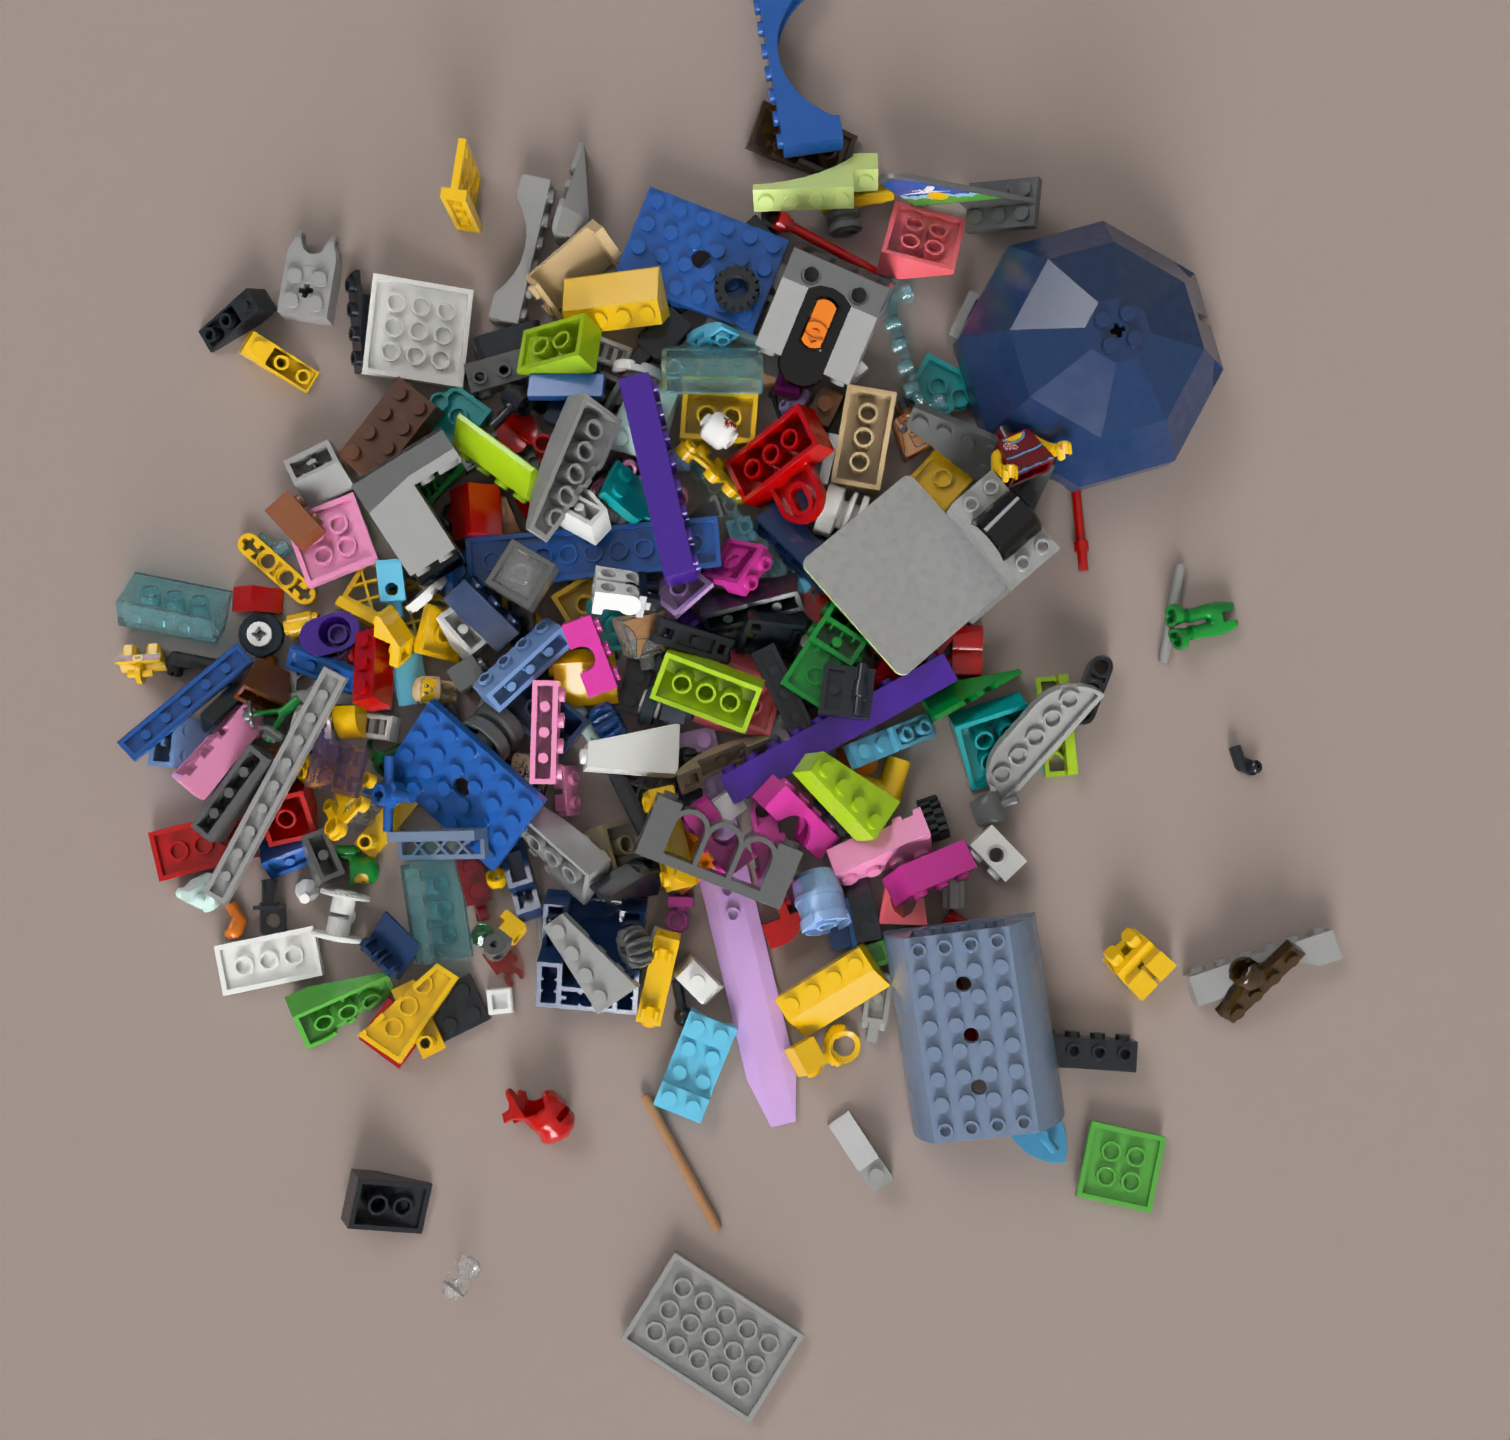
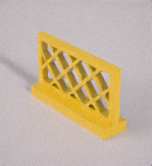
M458 138L451 188L441 187L440 198L456 230L481 233L482 222L476 211L481 173L465 138Z
M365 567L357 570L343 595H339L335 606L338 611L349 612L359 622L374 628L373 619L378 612L374 610L372 601L379 600L380 597L379 595L370 597L367 585L377 583L378 580L377 578L365 580L364 572L367 568ZM407 577L408 592L416 589L420 591L424 587ZM365 587L367 598L357 601L350 597L355 588ZM391 591L390 595H395L398 591ZM435 593L432 596L433 598L427 602L433 603L439 601L446 605V609L450 607L443 600L444 597L438 593ZM411 613V621L405 624L407 627L413 626L414 631L409 629L412 635L414 636L412 646L413 650L417 636L416 625L420 624L421 619L414 620L413 614Z

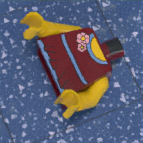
M1008 424L1002 425L995 432L999 441L996 443L991 454V470L1002 478V481L1009 489L1048 472L1055 457L1062 461L1065 459V454L1072 455L1071 442L1060 441L1057 444L1050 443L1034 435L1029 429L1013 433Z

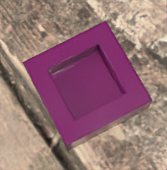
M779 369L774 395L798 400L803 379H799L791 371Z
M669 893L668 907H673L674 911H688V907H693L694 893H686L685 895Z

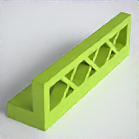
M1068 674L1034 678L1036 697L1042 693L1041 683L1055 681V686L1069 683ZM1074 730L1043 764L1044 777L1078 774ZM1060 747L1062 749V754L1058 752ZM1054 754L1063 760L1064 771L1050 772L1049 761Z

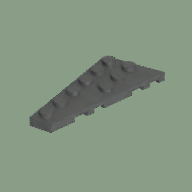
M918 402L915 403L906 425L908 429L978 482L991 471V454L996 443L999 441L997 435ZM1053 460L1048 472L1009 488L1010 493L1003 500L1006 505L1028 522L1057 460Z

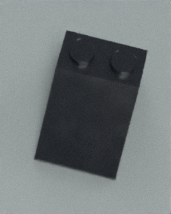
M351 1169L341 1220L348 1229L422 1234L432 1183L379 1171Z

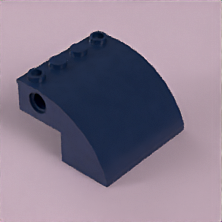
M547 889L543 903L542 944L537 960L535 1006L596 1012L543 928L565 912L589 934V938L596 945H600L607 951L606 954L615 963H619L625 969L624 972L632 980L635 979L641 985L643 967L629 970L626 965L622 964V959L619 957V952L616 948V937L618 931L628 926L641 925L643 929H646L648 897L604 902L594 893L588 903L583 905L567 890ZM641 986L603 1012L637 1015Z

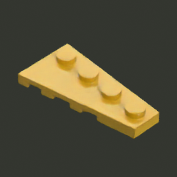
M436 963L406 993L394 1001L385 1012L381 1013L374 1022L362 1030L358 1036L401 1064L460 977L439 963Z

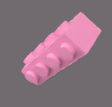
M532 680L529 784L558 785V779H563V764H559V754L564 753V738H560V728L565 726V713H560L561 702H565L566 689L561 687V682Z

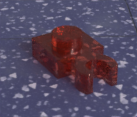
M512 950L499 961H491L487 959L485 954H482L496 975L502 971L504 972V980L509 987L514 985L510 978L511 974H518L520 979L525 977L524 972L513 965V963L518 961V958Z

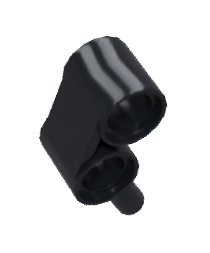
M528 384L508 386L501 395V402L504 408L488 425L496 431L511 415L517 414L520 417H524L532 410L538 414H544L551 401H529L527 397Z

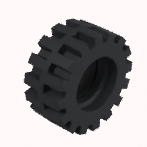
M734 264V267L729 265L726 267V270L719 272L714 285V293L719 306H722L726 312L729 310L732 314H736V312L742 314L745 310L749 311L753 305H756L760 286L757 275H754L753 270H748L747 266L744 265L739 267V264ZM741 280L747 285L748 291L744 297L735 299L727 294V285L731 281Z

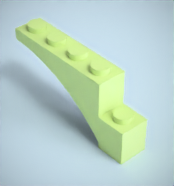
M878 153L853 154V157L832 168L798 179L753 184L754 212L854 209V192L878 191Z

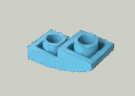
M713 322L692 330L686 334L687 343L707 351L715 344L721 347L726 346L737 338L740 332L721 322Z

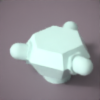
M206 872L190 880L185 887H180L176 890L178 898L196 908L202 909L204 912H210L221 904L203 893L213 872Z

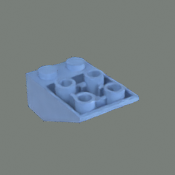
M188 718L149 751L148 766L179 768L221 721H218L209 731L204 732L201 719Z

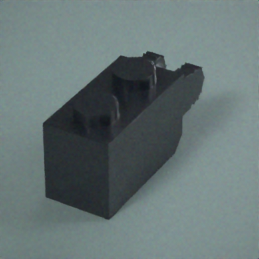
M670 306V316L663 324L652 325L650 328L645 327L637 336L638 348L633 352L634 354L630 359L635 361V364L640 365L644 362L648 364L654 362L656 365H663L687 340L686 334L693 330V326Z

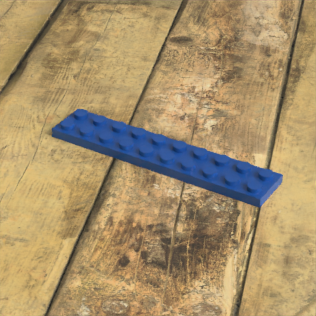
M718 516L689 518L690 523L685 524V527H691L695 548H691V552L697 553L701 570L722 568ZM652 522L611 525L612 529L596 546L566 529L556 530L547 542L531 532L465 538L467 572L471 576L475 575L484 584L483 588H490L485 581L511 539L556 564L560 571L553 582L593 579L596 565L629 570L639 574V571L647 572V574L663 573Z

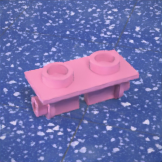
M577 765L563 766V779H558V785L554 784V790L562 789L563 794L554 795L555 812H558L560 817L580 815L582 803L578 790L580 777Z

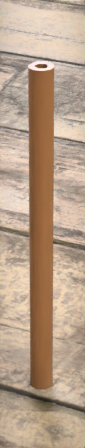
M649 1092L645 1093L640 1098L713 1232L719 1230L722 1227L719 1219L658 1107L653 1105L654 1100Z

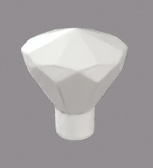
M302 879L296 884L295 894L301 903L306 904L319 896V888L316 887L314 880Z

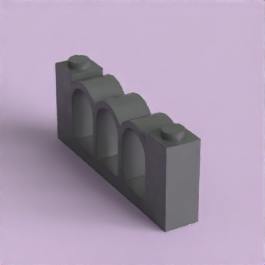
M667 790L664 793L657 791L634 846L635 854L780 910L803 855V851L798 848L799 843L785 838L784 841L776 839L775 844H773L769 837L759 832H751L743 836L737 825L732 821L716 819L709 823L706 815L699 808L690 805L683 806L682 801L678 800L679 795ZM688 814L696 815L703 821V830L690 860L665 850L675 823L679 818ZM720 828L731 829L736 833L737 838L724 873L699 864L710 835ZM760 841L769 846L770 854L757 886L732 877L744 848L751 842Z

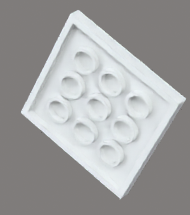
M373 273L362 374L391 379L401 377L404 381L449 388H463L464 364H466L474 290Z

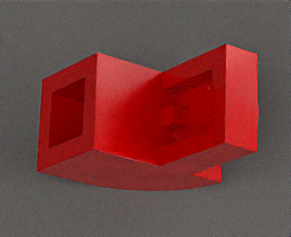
M787 894L780 910L777 909L780 917L762 924L771 949L790 942L795 938L800 929L801 919L798 910L792 913L788 911V909L792 908Z

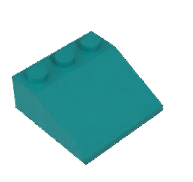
M1019 692L948 714L952 734L971 791L988 787L986 763L989 753L998 739L1028 707Z

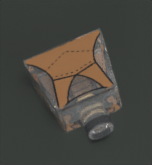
M659 608L658 613L644 611L643 618H637L635 614L612 618V624L623 654L628 658L639 659L641 670L655 668L654 654L664 652L667 649V646L648 640L650 632H653L656 623L654 621L656 616L666 617V609ZM667 628L665 629L664 634H663V636H666V637H667Z

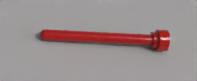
M781 210L776 217L772 228L778 232H791L846 262L877 274L876 266L794 223V219L790 218L791 215Z

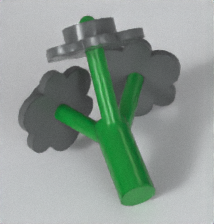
M295 695L281 708L253 712L251 700H248V707L243 708L244 713L242 717L245 719V723H250L251 729L254 730V717L279 714L277 718L274 716H269L268 719L263 718L261 720L263 725H259L258 729L265 741L269 743H283L288 731L286 730V724L282 720L303 702Z

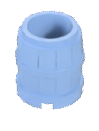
M813 868L795 876L794 883L792 884L795 898L794 903L801 919L800 927L802 934L805 932L806 936L826 935L831 933L830 929L838 926V930H841L851 923L848 909H846L844 891L832 868Z

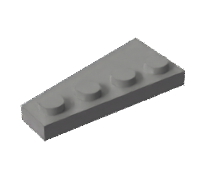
M567 912L562 913L543 927L598 1014L641 986L635 979L632 980L624 972L625 969L619 963H615L606 954L607 951L600 945H596L589 938V934Z

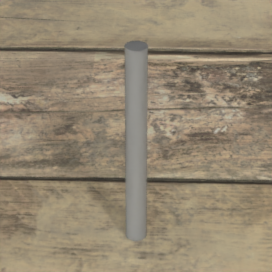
M1175 565L1168 605L1173 603L1179 604L1185 565ZM1166 622L1158 660L1160 663L1169 662L1172 643L1170 642L1168 632L1175 628V626L1168 627Z

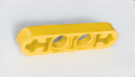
M251 533L244 534L239 538L238 549L296 602L303 606H310L317 601V589H310L306 584L305 578L262 539ZM246 541H254L253 545L261 552L257 554L253 550L247 549ZM266 555H273L275 558V564L271 568L263 566L262 561ZM286 571H291L294 579L292 583L284 585L281 582V575ZM299 585L304 590L310 589V599L303 598L301 600L303 595L295 587Z

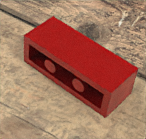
M374 628L356 633L352 703L370 712L392 707L394 667L389 665L390 654L388 652L390 643L374 637Z

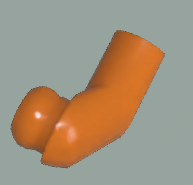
M237 901L225 907L231 917L230 923L225 929V936L229 940L239 938L247 924V918Z

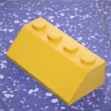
M660 266L564 279L562 308L564 319L586 313L602 329V332L663 324L670 316Z
M862 942L857 947L849 950L780 993L775 1002L788 1022L805 1037H808L888 988L891 984L864 942Z

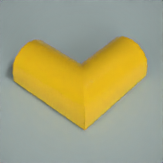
M886 756L880 780L865 775L861 776L901 801L911 762Z

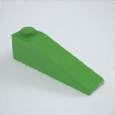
M385 972L309 986L286 996L285 1000L308 1050L335 1037L338 1034L337 1030L346 1023L350 1025L357 1020L356 1016L365 1009L374 1008L390 996L394 986L390 977Z

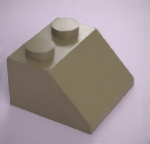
M629 818L583 831V834L587 835L593 844L600 850H604L611 858L609 873L634 858L643 857L634 852L638 835Z

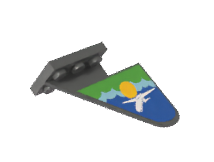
M888 173L879 176L878 183L913 206L960 203L967 209L965 232L968 234L1038 228L1042 179L1039 176L970 183L969 186L911 174Z

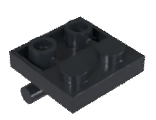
M824 663L818 715L870 721L876 669L868 668V664L858 663L857 667Z

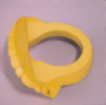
M832 1025L826 1032V1037H824L823 1055L829 1064L831 1063L832 1066L838 1067L841 1063L853 1061L860 1052L861 1044L858 1036L848 1030L846 1025ZM843 1036L851 1037L855 1045L853 1052L848 1056H840L833 1050L835 1039Z

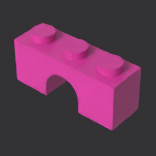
M589 613L564 622L561 627L570 650L583 646L591 649L595 655L594 665L580 672L588 698L618 688V680H621V675L617 665L612 666L609 656H612V651L608 641L603 642L600 632H603V627L599 617L594 618L593 614Z
M707 794L690 805L702 810L709 823L716 819H723L720 811ZM691 814L684 815V820L681 823L690 834L694 831L697 837L700 838L703 830L701 818ZM712 834L710 835L703 852L705 854L710 852L714 860L711 862L717 871H725L736 845V834L724 841L717 840ZM747 847L744 848L734 873L753 860L752 854Z

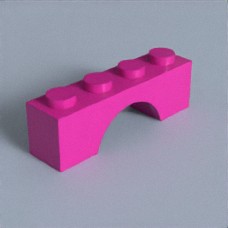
M772 774L752 795V798L777 821L789 816H797L798 824L793 837L820 860L826 853V850L830 849L839 839L833 832L835 829L834 825L825 817L820 820L819 818L822 814L812 804L807 807L806 804L809 801L799 791L794 794L792 791L795 787L787 779L783 778L780 781Z

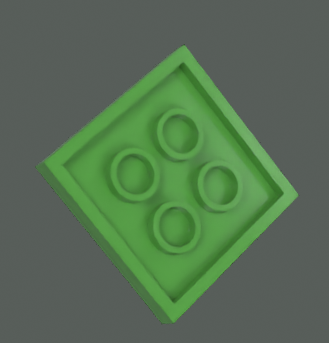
M1090 1120L1075 1196L1151 1213L1166 1137Z

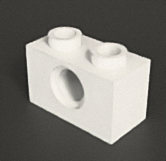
M992 824L988 825L968 844L972 857L978 863L983 861L989 867L986 872L996 882L999 879L1002 882H1006L1027 862ZM993 848H998L1001 851V858L997 862H993L989 858V852Z

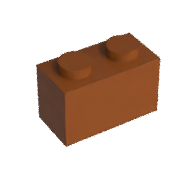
M286 491L264 511L295 545L305 552L326 533L321 527L324 522L314 511L309 514L304 509L307 504L298 494L293 497Z

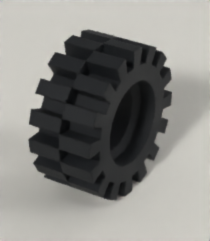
M936 794L917 800V808L920 807L930 830L932 843L950 838L949 826Z

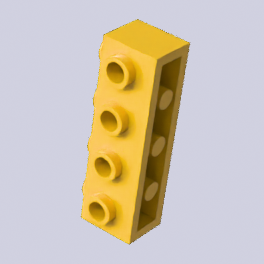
M673 785L650 789L643 793L642 805L644 811L647 814L649 813L657 791L664 793L667 790L675 793ZM679 818L675 823L665 850L690 860L689 848L683 824L681 823L682 819ZM659 863L661 868L660 880L662 886L666 889V893L697 885L694 876Z

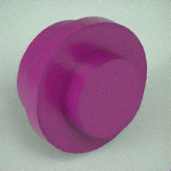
M672 909L667 913L665 926L669 931L683 933L689 927L690 918L685 911H674Z

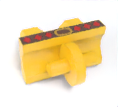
M158 643L148 644L146 654H139V648L135 645H123L121 655L115 656V664L120 665L121 671L127 673L128 678H135L137 684H145L147 677L154 676V671L168 670L163 648Z

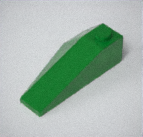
M1020 669L958 680L923 699L920 703L930 721L934 723L1017 677L1022 672Z

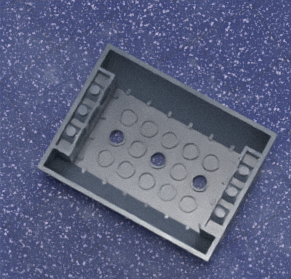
M1036 912L883 931L914 1135L925 1142L940 1144L1040 1133L1059 1123L1065 1115ZM959 977H968L972 983L971 987L966 990L960 989L956 984ZM968 1028L976 1029L979 1033L978 1039L975 1041L967 1040L964 1036L965 1030ZM983 1080L987 1085L986 1090L976 1092L972 1088L973 1081Z

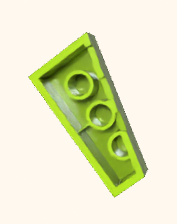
M824 751L805 754L792 772L855 841L875 840L900 803L899 800Z

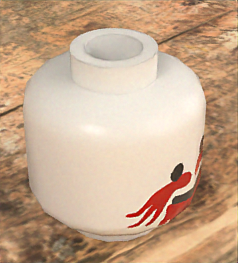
M716 412L713 415L707 414L700 423L702 427L700 432L701 438L716 450L728 449L738 437L736 423L722 412Z

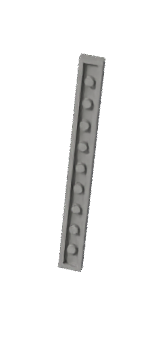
M323 667L203 891L204 894L224 905L229 904L349 680L347 677L328 667Z

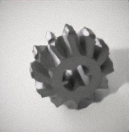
M641 925L628 926L617 933L616 948L619 952V957L622 959V964L626 965L629 970L645 967L652 962L654 956L651 938L648 937L647 930L643 929Z

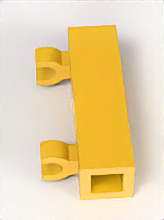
M660 928L656 930L652 948L654 956L652 962L648 964L636 1021L641 1022L642 1026L648 1028L661 1026L682 936L681 933Z

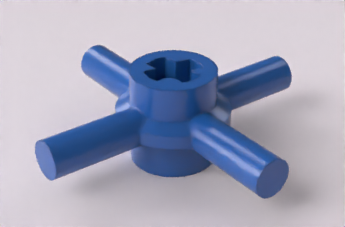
M393 755L384 756V779L380 783H376L372 789L365 787L362 791L363 794L372 796L375 805L383 806V832H393L394 807L403 802L414 803L417 798L414 793L406 792L402 782L394 781Z

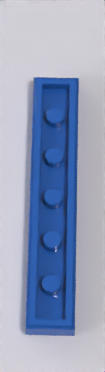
M236 643L117 741V744L134 762L138 761L246 671L254 660Z

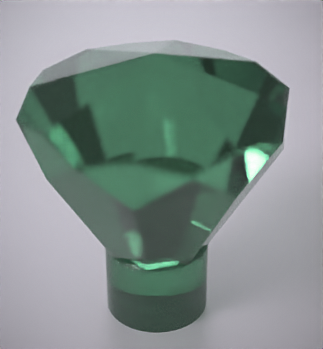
M477 924L470 934L473 944L483 947L485 937L494 934V930L488 924Z

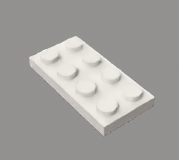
M316 926L214 946L223 996L325 975L318 937L311 934L312 929H316Z

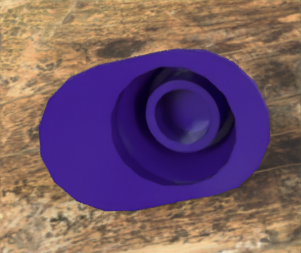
M346 611L332 612L306 622L299 634L300 644L306 652L315 656H326L343 651L355 643L356 633L360 632V626L356 617Z

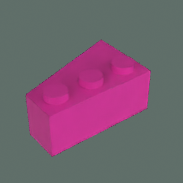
M963 839L900 865L883 878L882 881L896 907L912 899L915 901L927 896L928 892L933 889L936 892L950 886L949 882L955 879L959 883L971 877L969 872L977 868V865Z

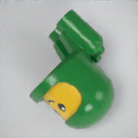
M336 845L338 858L341 861L350 863L349 887H354V883L373 884L376 882L380 874V867L375 858L358 856L361 854V850L355 845Z

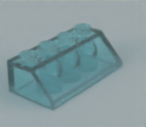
M662 346V394H763V353L759 351L761 347Z
M135 572L116 601L118 625L217 645L226 628L233 594L230 590Z
M454 859L430 860L400 865L409 932L421 944L413 958L414 966L435 964L473 956L467 909Z

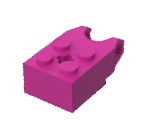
M754 800L750 808L753 831L763 833L770 838L773 844H775L776 839L784 841L786 838L785 832L779 833L777 820L772 815L768 814L764 818L756 815L755 807L759 803ZM755 841L750 843L753 858H758L760 867L755 868L758 883L768 861L770 850L769 846L764 842Z

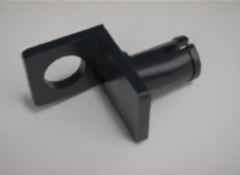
M278 879L261 880L262 902L259 905L253 906V910H260V932L263 934L285 932L286 904L277 902ZM272 913L280 917V924L276 928L269 927L266 921L268 915Z

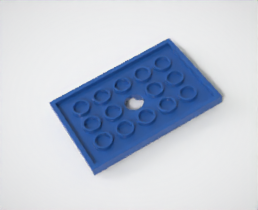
M650 186L615 272L660 266L667 302L753 334L790 240ZM697 251L709 253L711 256L709 266H705L703 269L696 268L691 261L694 253ZM734 264H739V267L747 266L748 270L754 271V275H757L760 293L756 305H753L749 311L745 310L742 314L739 312L732 314L729 310L726 312L722 306H719L715 297V279L719 276V272L726 270V267L729 265L730 267H734ZM734 280L727 285L726 291L730 297L739 299L746 295L748 288L745 282Z
M435 698L428 702L394 754V781L402 782L406 792L414 793L417 797L415 802L444 828L487 827L489 858L480 860L492 871H495L501 865L548 800ZM461 777L468 781V795L458 792L455 786L456 779ZM480 840L471 841L468 846L475 853H480Z

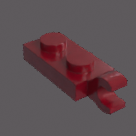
M454 859L465 906L473 905L477 922L490 919L484 902L492 899L482 861L480 859Z

